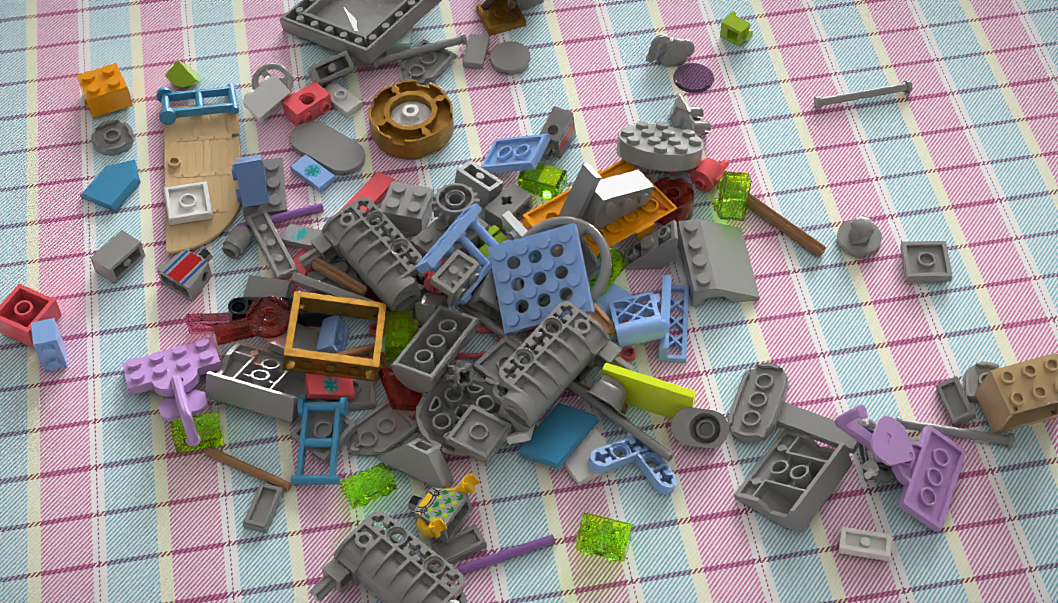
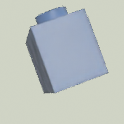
M55 318L32 322L33 346L44 372L68 367L65 344Z

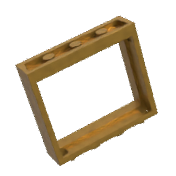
M294 291L282 370L377 382L387 303ZM299 310L376 320L377 327L373 359L293 349Z

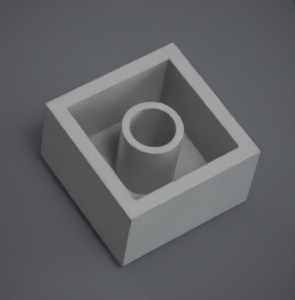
M392 181L380 210L398 230L408 231L410 235L416 236L427 227L432 215L431 202L433 201L434 188Z

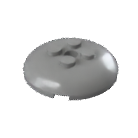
M474 376L472 380L473 385L464 386V391L457 389V386L454 388L448 386L449 378L442 377L430 391L422 393V398L416 407L418 429L427 442L439 447L441 452L456 456H469L446 444L445 439L471 404L500 418L498 412L501 406L492 398V391L496 382L488 377L484 379ZM504 390L502 392L499 391L498 395L502 397L506 395V392Z

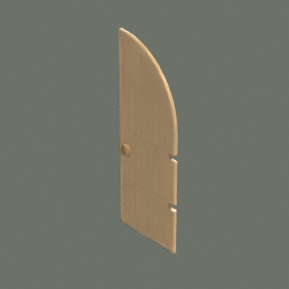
M196 105L171 106V109L195 107ZM226 112L179 117L172 124H164L165 187L207 181L213 219L169 225L165 201L166 255L177 254L183 250L190 251L207 244L222 234L237 216L242 202L237 201L235 189H239L238 180H233L231 168L235 164V159L241 158L240 138H232V136L240 135L239 112L237 114Z

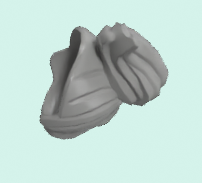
M660 34L652 40L646 61L651 63L657 59L664 66L683 65L687 57L693 54L695 47L691 40Z

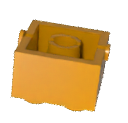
M117 63L77 75L85 99V107L90 110L93 118L133 106L130 92Z

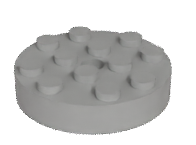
M638 121L636 125L624 127L619 131L616 152L623 160L639 167L659 171H684L700 165L704 143L701 138L695 135L693 130L672 127L666 122L648 124L647 122Z

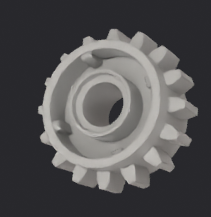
M452 183L445 185L437 190V195H433V201L431 202L433 215L438 217L440 223L443 222L446 226H451L464 209L475 203L480 206V199H478V193H473V188H469L465 184Z

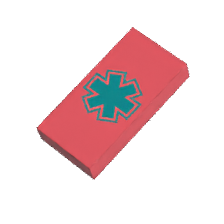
M306 374L304 378L307 398L340 400L341 397H347L348 400H353L355 397L352 379L318 374Z

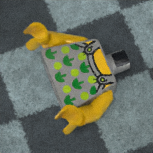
M473 474L466 475L457 487L443 489L433 487L430 488L424 498L415 495L411 497L408 507L414 511L416 527L424 539L428 540L435 537L443 543H449L472 511L468 494H473L476 490L474 486L479 484V480Z

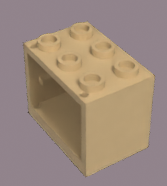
M1057 352L997 368L988 373L976 390L975 395L992 433L1001 434L1058 418Z

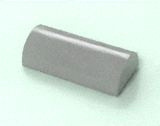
M439 305L391 365L396 378L413 391L420 393L430 391L446 371L448 364L452 363L478 329L480 319Z

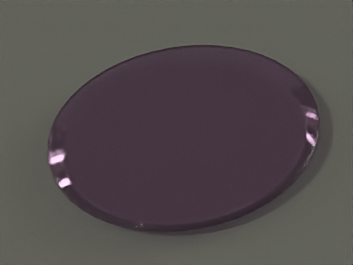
M688 63L676 69L673 80L675 85L685 92L700 93L708 90L713 85L714 75L708 67L702 64Z

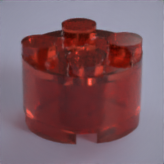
M664 177L656 181L654 185L677 207L673 212L656 222L666 225L675 220L678 226V221L690 220L693 215L694 189L692 185L685 179L678 177L677 180ZM657 200L659 204L658 208L668 211V209Z

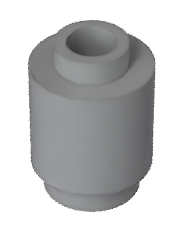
M235 226L223 242L222 251L233 259L241 256L253 240L250 229L245 226Z

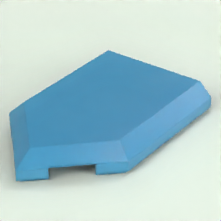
M135 159L105 166L82 192L80 197L116 212L141 183Z

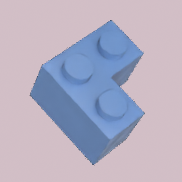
M261 154L236 158L231 170L233 180H238L239 189H235L237 201L242 202L243 207L269 203Z

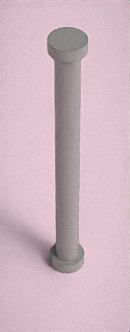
M461 33L460 36L380 56L372 65L375 69L378 68V65L459 44L467 45V38L465 33Z
M907 80L901 84L823 98L816 96L814 97V106L816 109H820L825 105L904 91L910 93L913 87L911 81Z
M897 416L896 419L908 430L922 432L924 427L931 425L946 436L1004 444L1008 448H1012L1014 444V434L1012 433L1003 435L902 419V416Z

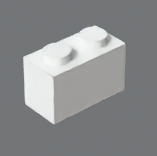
M275 74L271 77H265L259 83L260 86L255 90L251 89L242 100L244 107L260 124L283 106V100L291 96L290 90Z

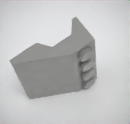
M703 219L678 221V246L687 285L689 286L692 307H698L707 298L726 297L732 303L760 299L742 228Z
M238 341L226 353L221 369L217 373L210 371L206 373L205 395L206 398L220 403H227L240 409H247L260 415H267L292 423L298 416V399L306 398L308 400L304 378L306 374L310 373H291L290 371L282 370L284 355Z
M784 429L735 492L734 498L782 527L803 532L853 465L845 443H840L836 450L821 447L807 434Z

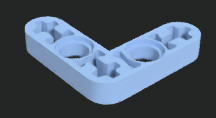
M634 436L595 449L589 456L587 465L594 473H606L635 462L657 492L664 495L671 494L677 484V477L665 460ZM621 451L625 457H617L613 452ZM653 461L658 467L652 468L646 462Z

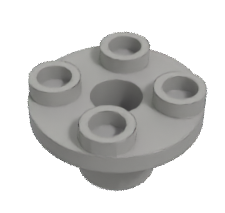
M858 216L844 222L839 227L836 241L844 251L852 254L857 259H862L879 249L882 234L868 217Z

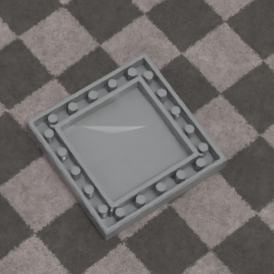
M301 0L280 18V22L285 32L340 53L346 50L350 57L372 64L442 0Z

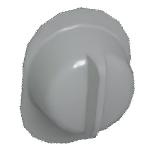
M602 375L587 392L598 397L630 421L621 413L626 398L623 385L608 375Z
M684 408L674 415L671 422V432L674 438L681 444L700 448H716L727 439L729 424L720 412L700 408Z

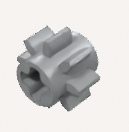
M460 360L456 361V365L448 364V372L444 375V377L450 380L448 386L452 388L457 386V389L464 391V386H472L473 377L476 376L470 370L472 365L469 363L464 364Z

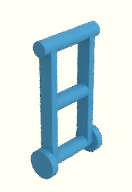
M228 84L226 87L172 92L170 88L162 87L156 92L157 100L162 103L159 120L166 125L174 123L176 118L226 112L237 114L239 112L234 84ZM228 96L229 103L204 105L203 98ZM195 99V107L171 109V101Z
M341 397L340 402H307L306 398H299L297 410L298 415L302 417L296 475H291V484L339 485L341 479L340 475H336L341 424L342 416H347L349 413L348 398ZM310 412H335L333 438H308ZM306 448H331L329 475H304Z

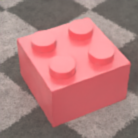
M18 284L0 305V333L34 348L31 323L55 318L57 323L62 314L56 299Z

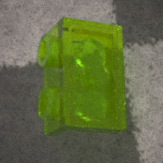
M384 462L340 481V487L352 509L358 506H365L370 501L380 496H387L397 489L395 477L392 473H389Z

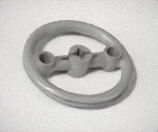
M561 216L542 221L527 231L522 237L575 223L581 246L585 241L584 235L586 234L594 240L599 249L601 259L597 281L590 290L594 304L608 284L612 267L609 246L597 228L582 219ZM561 246L559 252L554 253L553 256H561L564 250L563 247ZM515 258L510 262V269L519 267V258ZM561 268L557 273L558 279L565 278L568 274V269ZM520 280L514 284L515 291L522 289ZM543 296V297L541 298V300H540V306H541V307H545V306L549 305V303H550V296H549V298H548L545 302H542V300H543V298H544L545 296ZM527 301L520 303L525 309H528L529 304Z

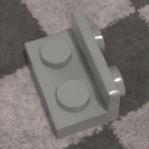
M457 249L430 279V284L448 296L447 303L452 305L456 299L458 301L462 299L469 284L474 285L480 276L478 273L480 263Z

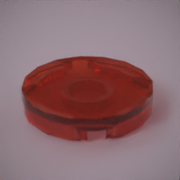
M268 296V298L263 300L262 298L257 299L250 305L246 313L247 325L252 333L261 338L268 339L281 336L288 331L291 307L284 299L276 296Z

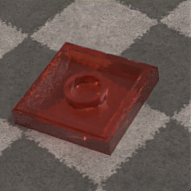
M381 368L378 374L392 410L416 411V407L422 398V393L404 386L396 378L392 368Z

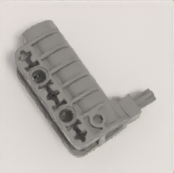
M367 197L355 200L333 215L323 226L322 234H319L310 241L313 248L298 258V261L305 269L317 257L327 262L336 256L340 260L345 258L383 303H387L386 307L396 317H406L415 312V302L428 292L425 286L417 284L415 279L418 276L422 282H425V278L422 277L423 274H420L415 268L423 259L421 254L374 202ZM360 207H367L370 213L367 214L364 211V209H360Z
M565 301L555 307L501 366L498 372V381L492 391V398L501 406L498 412L500 419L512 424V428L517 431L528 432L586 366L591 367L595 364L602 369L605 363H609L634 371L635 367L619 356L622 349L610 341V336L602 325L574 304ZM562 311H570V314L565 315L562 321L559 319ZM505 388L508 389L506 395L502 397L498 395L499 391L502 392Z
M382 511L371 513L341 542L334 553V558L322 568L324 578L310 590V594L314 596V599L321 602L334 588L342 592L351 582L355 585L361 582L386 603H467L466 595L463 593L465 588L463 574ZM383 520V526L387 531H384L380 525L374 527V521L380 522ZM401 534L404 539L401 542L393 535ZM420 549L421 557L417 555L414 551ZM431 564H439L441 570L437 571ZM458 579V586L451 581Z

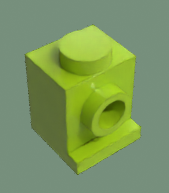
M732 11L721 22L720 37L740 47L745 41H749L753 35V30L750 29L751 23L737 17L736 12Z

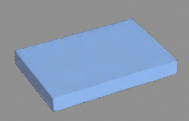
M548 134L495 139L481 167L489 173L535 170L551 139Z

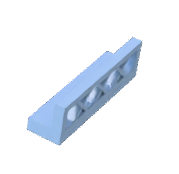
M663 274L661 319L667 320L669 331L677 327L682 334L675 338L667 332L665 333L666 338L659 339L658 361L686 363L689 286L671 285L672 275ZM671 292L684 293V297L676 301L671 297ZM676 308L683 314L677 320L670 315ZM675 345L682 351V355L668 354V350Z

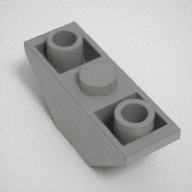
M672 220L624 250L625 268L628 270L661 269L676 260L678 245L677 222Z
M420 438L391 449L381 455L379 461L386 463L388 467L401 470L413 479H420L428 483L432 488L443 489L451 484L454 479L440 448Z

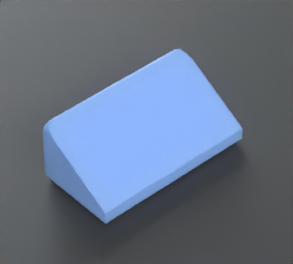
M333 315L323 320L316 347L317 352L331 354L345 350L349 328L340 316Z

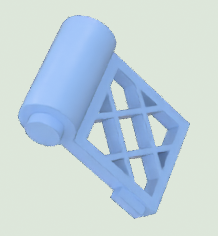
M653 291L608 301L620 348L666 338L665 333L669 332L667 320L661 319L657 305H661L658 293L653 294ZM650 300L646 305L639 304L640 302ZM623 306L626 307L623 311L615 309ZM633 309L639 310L636 315L630 313ZM646 313L654 315L646 318L643 317ZM624 318L630 320L629 322L619 324Z

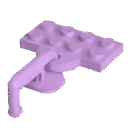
M213 337L202 338L196 342L178 345L169 350L154 352L151 355L133 358L122 363L130 396L153 389L157 394L165 396L166 398L159 404L162 419L173 421L181 418L187 436V444L192 447L197 446L201 438L197 434L192 415L204 411L208 406L205 392L194 390L193 388L198 384L200 375L206 374L208 371L220 370L222 367Z
M859 404L857 407L835 418V425L871 450L877 459L892 467L897 480L904 485L897 506L934 532L942 530L967 451L931 425L923 428L919 441L910 440L905 427L890 416L880 418L872 434L854 421L857 418L864 419L866 417L867 410L863 404Z

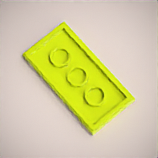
M605 363L602 368V375H608L623 385L626 393L624 404L673 419L678 411L684 408H694L696 391L609 363Z

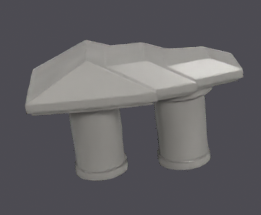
M678 93L670 111V120L673 125L683 130H693L695 134H709L711 130L709 121L693 120L702 119L703 108L701 106L688 107L682 95Z

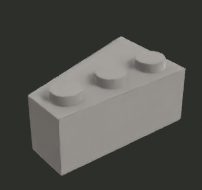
M639 170L601 179L582 220L599 230L647 204L651 198L654 185Z

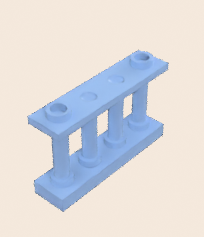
M477 203L464 209L415 267L420 274L429 270L436 273L441 268L440 259L446 256L449 259L454 253L452 245L455 241H459L473 258L480 263L478 270L480 276L474 285L469 284L460 301L456 299L450 305L451 307L460 303L462 305L467 303L472 298L471 292L492 268L490 256L486 258L466 237V228L471 227L489 247L498 245L496 240L478 222L477 215L482 209Z

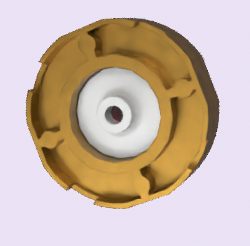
M404 80L383 88L373 97L374 102L368 110L371 136L385 153L398 158L421 159L426 155L441 150L451 139L454 130L452 102L437 85L429 83V86L417 84V80Z

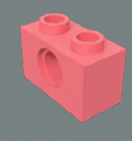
M316 81L282 101L284 115L296 126L313 121L332 109L330 93Z

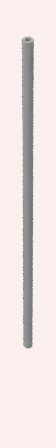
M461 303L456 305L468 315L479 318L483 326L501 339L506 336L516 345L520 346L522 344L514 336L505 335L502 327L466 303L464 305ZM573 380L567 387L669 462L673 458L674 454L596 396L583 390L585 388Z

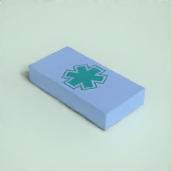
M306 154L290 166L291 172L319 192H322L336 181L335 175Z

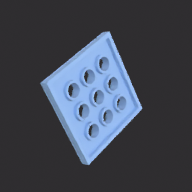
M575 223L488 247L505 335L508 336L537 328L558 304L565 302L562 300V293L568 289L572 290V297L566 302L574 304L586 314L595 312L578 229ZM558 246H562L564 249L563 254L559 257H554L553 250ZM540 252L542 254L541 260L538 263H532V255ZM515 258H519V267L510 269V262ZM561 268H567V276L563 279H558V271ZM539 274L546 275V281L542 285H537L535 281ZM518 280H523V289H521L520 291H515V282ZM546 295L550 296L549 305L541 307V298ZM527 301L529 304L527 311L520 313L518 311L519 304ZM562 311L559 319L562 321L565 315L570 314V311Z

